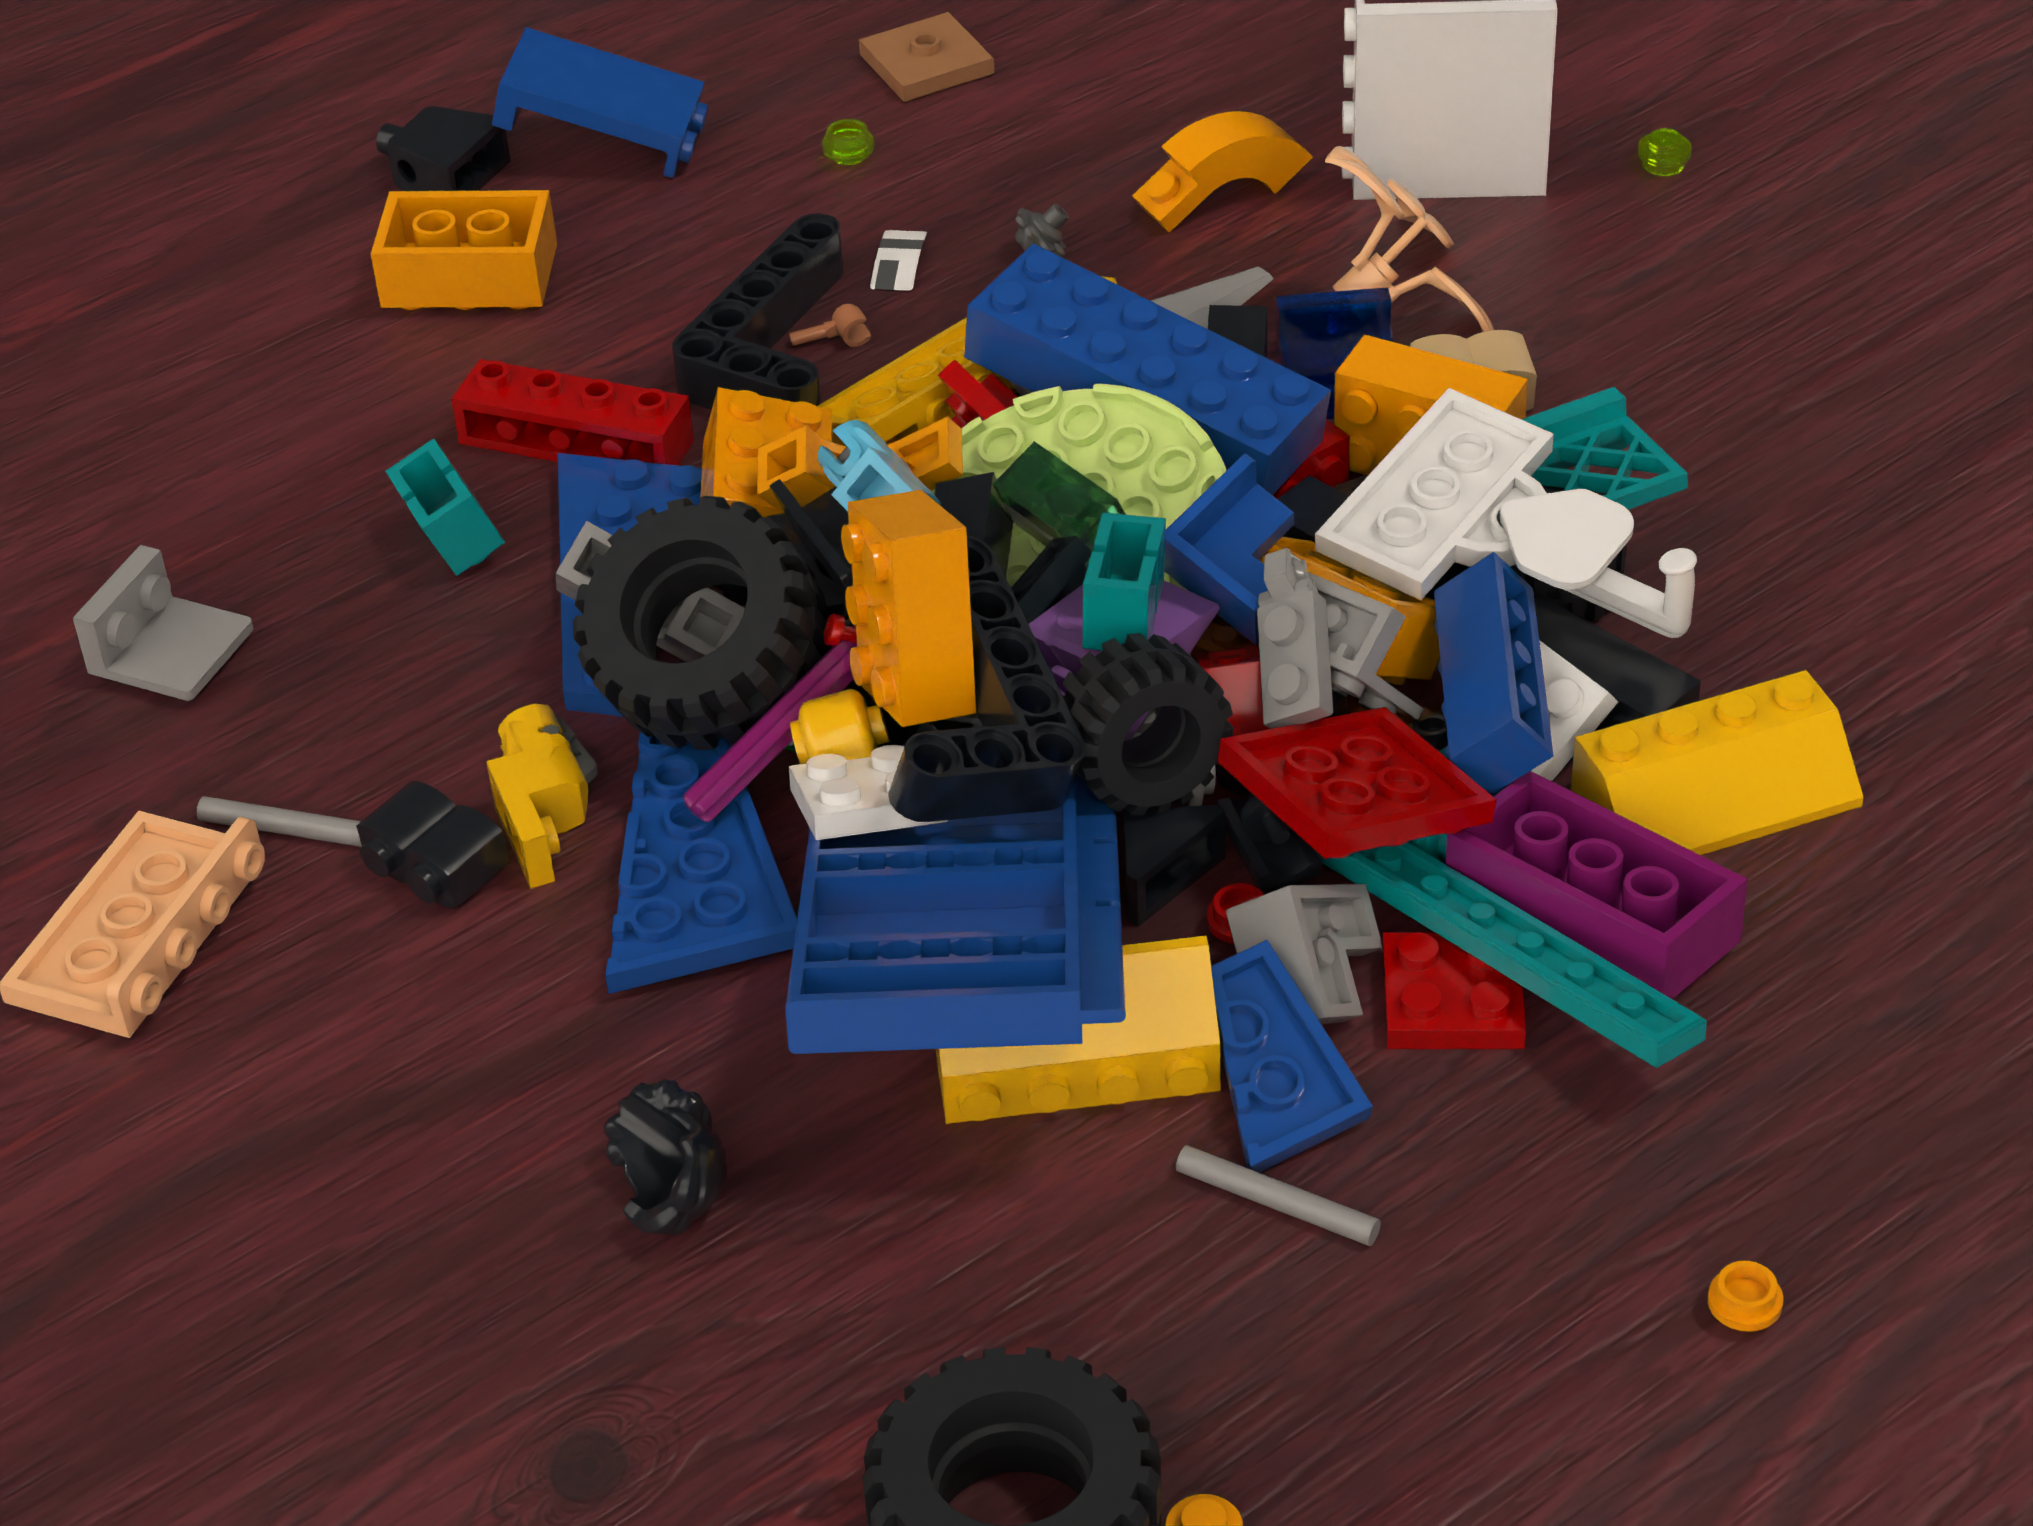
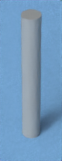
M207 796L201 797L198 802L197 818L199 821L231 826L238 817H245L254 820L259 831L362 847L356 827L361 821Z
M1188 1145L1182 1148L1176 1162L1177 1172L1359 1243L1372 1246L1379 1234L1381 1220Z

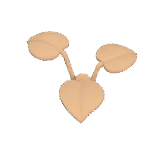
M1335 147L1327 155L1325 163L1338 165L1352 172L1365 182L1374 194L1381 210V218L1361 252L1351 261L1354 266L1332 286L1333 289L1363 319L1384 298L1392 304L1400 295L1421 285L1431 284L1456 298L1477 319L1483 332L1494 330L1489 317L1476 300L1456 281L1437 267L1399 285H1392L1399 275L1389 264L1423 228L1435 234L1448 249L1454 243L1444 227L1432 215L1425 212L1423 205L1411 192L1393 179H1389L1386 184L1396 196L1397 203L1384 183L1358 156L1345 147ZM1394 215L1399 220L1403 219L1414 223L1382 257L1376 252L1369 259Z

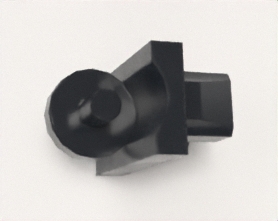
M1249 793L1248 799L1237 800L1227 797L1217 800V806L1225 811V829L1254 883L1264 895L1289 885H1303L1304 879L1321 875V859L1317 852L1253 793Z

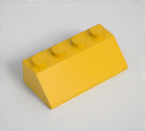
M1807 670L1575 737L1572 792L1699 855L1853 810L1863 805V793L1838 708Z
M1207 936L1122 945L1126 1018L1120 1023L1082 1024L1083 1044L936 1049L946 1124L984 1121L993 1118L1034 1113H1051L1059 1110L1124 1104L1134 1101L1191 1096L1221 1091L1220 1037Z

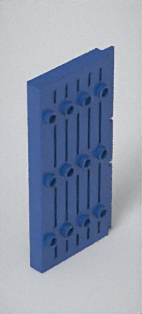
M1076 775L1066 802L1059 808L1049 811L947 820L948 822L823 840H816L811 829H809L785 1006L789 1051L793 1054L1083 1044L1082 1024L1120 1023L1124 1021L1126 1009L1116 810L1108 807L1102 799L1099 800L1081 778Z

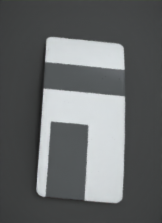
M886 230L878 248L870 288L873 290L911 291L914 286L919 256L927 232Z

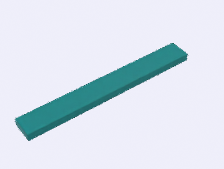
M1409 842L1400 846L1386 845L1354 852L1344 858L1325 859L1317 853L1321 863L1355 884H1366L1368 892L1655 1068L1662 1066L1706 1040V1019Z

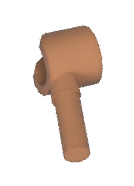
M843 304L833 313L831 321L789 334L792 346L840 335L847 345L858 347L870 340L871 333L863 324L867 318L862 311L855 305Z

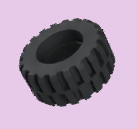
M704 496L700 498L699 505H694L686 497L667 502L668 510L660 513L651 508L636 516L638 523L626 532L620 527L607 540L611 547L604 556L597 553L586 570L592 577L589 585L581 584L579 586L574 605L583 615L575 616L573 620V636L580 646L578 657L584 671L594 681L596 688L636 730L646 737L655 736L662 744L671 747H684L688 741L695 750H710L717 748L718 739L726 738L731 745H734L822 658L816 646L825 645L824 630L827 621L822 614H824L827 605L822 589L814 580V573L783 530L770 517H762L756 508L740 501L732 503L730 507L724 497ZM735 584L747 587V603L743 617L733 634L720 647L704 657L689 662L665 663L656 661V644L660 630L668 615L681 601L694 592L714 585Z
M1005 1347L984 1349L983 1358L966 1362L964 1355L943 1362L940 1365V1374L931 1378L925 1372L904 1388L905 1402L898 1399L893 1400L877 1420L878 1431L868 1439L864 1454L865 1473L862 1476L868 1526H1007L974 1520L949 1505L958 1493L974 1482L988 1476L1006 1472H1032L1046 1475L1068 1485L1079 1494L1068 1506L1050 1517L1028 1524L1008 1526H1162L1161 1457L1158 1441L1150 1434V1420L1140 1404L1132 1399L1127 1401V1391L1117 1381L1105 1373L1095 1378L1092 1374V1365L1069 1355L1062 1362L1051 1359V1353L1047 1349L1026 1347L1025 1354H1006Z

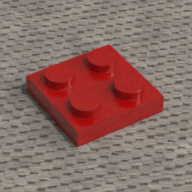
M1383 932L1382 956L1387 1049H1525L1526 1022L1523 986L1435 932Z

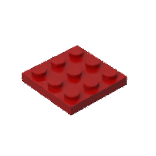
M1386 707L1220 739L1217 762L1325 859L1344 858L1354 852L1386 845L1400 846L1414 839L1437 834H1456L1465 828L1493 823L1497 799Z

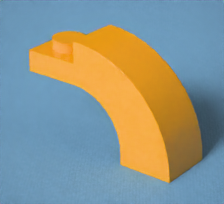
M1244 111L1218 113L1192 123L1166 141L1161 147L1170 157V160L1141 186L1132 197L1142 209L1170 233L1207 196L1220 186L1236 179L1254 178L1276 194L1313 156L1282 128L1262 115Z
M948 416L900 440L887 444L930 491L935 489L936 483L954 480L963 476L962 429ZM805 425L758 448L757 495L767 503L783 511L769 486L780 479L800 506L804 507L835 487L827 478L824 469L818 462L820 446L827 447L837 458L847 446L830 442L817 435Z

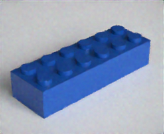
M1034 243L968 304L964 357L1031 392L1060 386L1062 391L1093 389L1094 384H1110L1145 391L1160 397L1180 408L1198 423L1210 437L1227 470L1245 453L1256 461L1257 484L1271 495L1284 484L1323 441L1331 393L1330 389Z

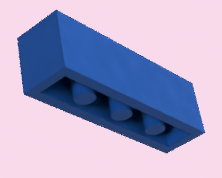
M1492 552L1434 591L1437 618L1434 621V628L1438 635L1440 650L1438 670L1442 677L1444 702L1441 708L1446 719L1448 745L1445 748L1446 756L1491 795L1554 757L1533 588L1495 552Z

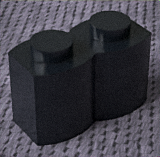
M410 781L356 825L362 845L360 855L366 866L374 874L382 878L390 876L399 882L407 883L413 893L424 902H435L447 908L455 909L510 863L503 830L495 822L473 808L455 805L443 793L419 781Z

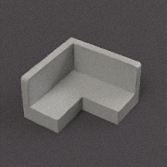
M1366 884L1289 885L1226 910L1237 954L1268 940L1321 1024L1342 1023L1363 1015L1347 956H1363L1383 948Z

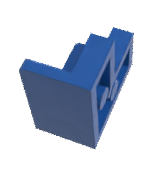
M1243 454L1166 529L1164 572L1188 591L1218 603L1220 610L1217 614L1257 645L1259 643L1257 608L1260 607L1258 598L1260 593L1268 591L1264 582V564L1259 559L1295 524L1292 510L1257 484L1256 461L1249 455Z

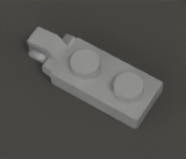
M1288 548L1266 554L1264 559V582L1268 591L1259 594L1258 604L1260 607L1257 608L1263 722L1265 726L1273 729L1294 724H1304L1331 716L1333 714L1326 599L1318 594L1315 580L1312 581L1310 577L1307 578V562L1304 559L1300 560Z

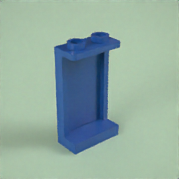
M525 27L499 83L492 126L512 131L522 108L664 151L667 153V160L663 176L674 178L680 161L690 163L697 135H700L709 105L700 102L705 84L703 81Z

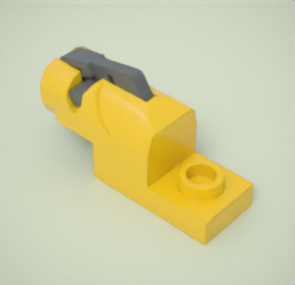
M536 703L518 708L507 715L498 728V734L502 740V745L500 746L503 756L486 761L495 810L530 889L555 882L551 855L561 851L557 834L567 832L583 824L588 804V783L598 775L595 760L577 740L575 733L561 717H556L549 705Z

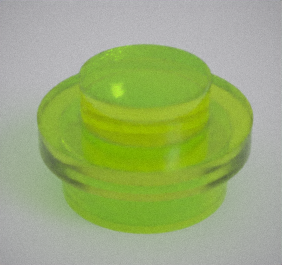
M837 120L826 129V135L822 140L823 153L826 157L841 165H854L860 163L873 152L874 138L868 131L867 125L860 120Z
M1661 128L1654 130L1642 137L1638 143V156L1642 160V166L1646 171L1654 175H1675L1684 169L1685 163L1691 157L1692 145L1690 141L1673 129Z

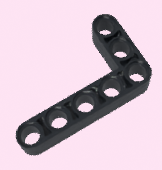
M815 213L795 220L674 339L672 350L678 394L689 396V403L712 410L718 387L736 391L748 390L761 396L791 402L803 401L815 406L821 404L819 373L815 364L771 348L844 273L840 225L835 217L828 214Z
M967 535L976 713L983 727L926 731L914 734L906 741L888 792L890 804L896 812L916 822H935L1029 813L1059 808L1066 802L1086 751L1085 743L994 552L985 542L970 535Z

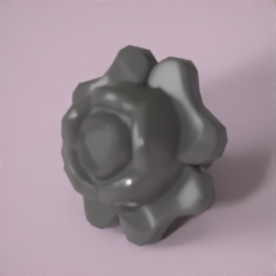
M1055 203L1044 214L1031 212L1021 207L1017 211L1018 215L1015 218L1019 226L1015 238L1021 247L1026 251L1034 243L1063 258L1066 245L1062 241L1060 228L1069 219L1067 212Z

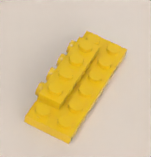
M1103 277V278H1105V279H1107V280H1109V281H1111V282L1117 284L1116 278ZM966 317L817 407L832 410V430L845 422L860 420L867 423L886 444H890L947 416L950 419L955 417L954 413L944 402L951 394L938 377V374L954 359L978 382L981 383L992 373L1013 393H1017V391L1008 379L964 357ZM832 431V442L845 445Z

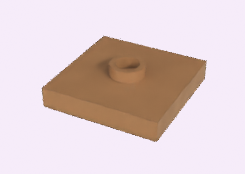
M949 12L859 39V51L862 58L903 102L995 73L994 58Z

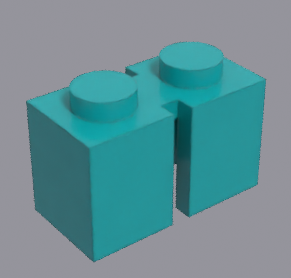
M434 438L385 471L424 533L456 576L469 567L483 562L491 552L506 543Z
M1102 513L1094 542V551L1091 553L1083 583V649L1103 650L1102 643L1113 638L1120 644H1124L1127 634L1141 633L1147 640L1150 639L1164 584L1166 518Z

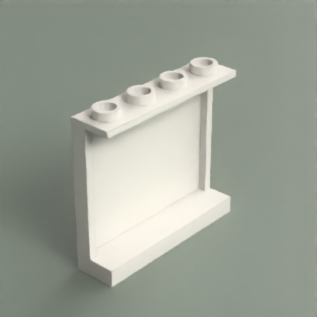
M1355 0L1354 8H1344L1345 41H1354V55H1343L1344 88H1353V101H1343L1342 103L1343 134H1352V146L1345 148L1358 156L1388 188L1394 199H1396V196L1386 184L1389 179H1393L1402 185L1416 198L1546 196L1557 26L1556 0L1365 4L1364 0ZM1341 167L1342 179H1352L1353 200L1375 199L1371 188L1352 172Z

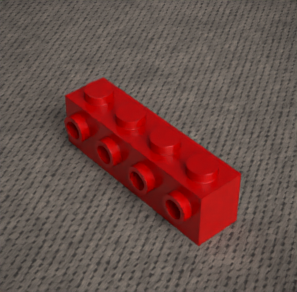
M479 359L451 398L458 441L462 445L558 462V453L620 460L635 459L648 463L679 466L694 443L689 396L665 392L656 388H642L614 383L605 379H591L558 373L554 370H540L506 364L497 360Z

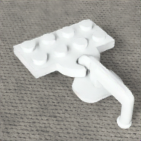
M1451 388L1445 391L1315 533V551L1419 600L1425 597L1454 563L1471 567L1492 552H1495L1509 566L1517 565L1520 571L1556 588L1564 589L1664 636L1679 638L1687 632L1691 624L1695 590L1694 567L1697 563V556L1692 550L1677 548L1661 556L1659 569L1666 574L1665 593L1608 568L1607 566L1633 535L1634 519L1630 511L1623 505L1587 489L1546 493L1540 482L1532 478L1531 475L1552 453L1554 434Z

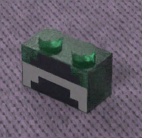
M1035 441L992 484L1015 525L1045 546L1052 539L1076 535L1091 551H1094V542L1102 513L1125 514L1117 498ZM1089 557V558L1087 559V561L1084 563V565H1085L1087 568H1088V564H1089L1090 557Z

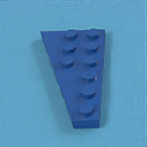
M558 453L560 565L586 521L613 535L620 527L625 532L638 523L636 516L651 508H654L657 513L668 510L667 502L688 497L694 505H699L702 468L691 465L677 466L648 463L635 459L620 460ZM561 593L562 675L566 710L624 717L596 688L594 681L584 671L578 657L580 646L573 636V620L575 616L583 614L574 605L575 600Z
M640 732L637 772H634L632 783L631 813H628L618 881L620 891L617 914H614L611 931L613 939L611 958L607 960L605 974L608 994L793 949L797 917L747 786L712 821L707 823L698 819L683 801L684 793L732 747L726 738L718 739V747L715 749L695 750L688 741L684 747L675 748L662 744L655 736L646 737Z

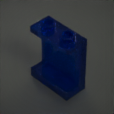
M1388 287L1276 296V344L1280 363L1282 366L1331 390L1326 419L1334 420L1335 372L1363 335L1394 342L1391 332V297Z

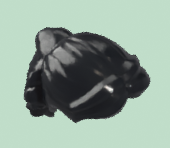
M662 1079L659 1082L647 1084L641 1082L631 1090L628 1096L618 1101L619 1112L611 1116L604 1125V1133L609 1138L606 1146V1156L613 1166L624 1167V1175L636 1198H630L623 1209L627 1219L644 1233L682 1234L688 1229L692 1221L705 1214L719 1199L727 1177L726 1152L722 1146V1141L712 1131L711 1112L698 1093L681 1089L675 1080Z

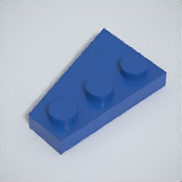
M1268 940L1211 966L1220 1048L1245 1163L1248 1169L1260 1173L1371 1117L1373 1105Z

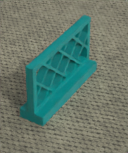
M1615 387L1521 419L1554 434L1552 453L1531 475L1541 485L1565 488L1564 491L1587 489L1593 492L1607 493L1603 496L1623 505L1628 510L1688 488V473L1627 416L1626 397ZM1628 445L1630 446L1629 449H1628V451H1623V450H1622V449H1624V448H1627ZM1576 466L1574 470H1567L1568 468ZM1591 466L1619 469L1616 475L1588 472ZM1632 471L1659 474L1650 479L1630 477Z

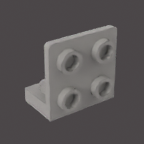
M140 545L73 617L88 674L186 701L193 700L254 630L252 619L248 616L173 597L161 550Z
M1307 572V578L1310 577L1312 581L1315 580L1318 594L1326 599L1332 690L1346 697L1349 694L1359 698L1358 704L1367 710L1386 707L1394 715L1396 712L1419 720L1424 708L1375 675L1406 616L1389 605Z

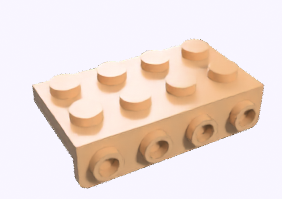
M138 810L0 981V992L3 1002L130 1038L146 1016L152 1014L157 1009L162 995L182 969H186L192 963L198 948L214 927L225 920L231 905L243 889L260 874L265 862V851L260 842L256 822L245 817H238L228 831L222 833Z

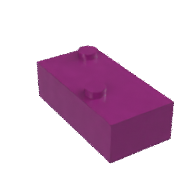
M1532 771L1513 781L1494 796L1497 801L1493 823L1465 828L1456 834H1447V866L1672 1000L1741 942L1747 878Z

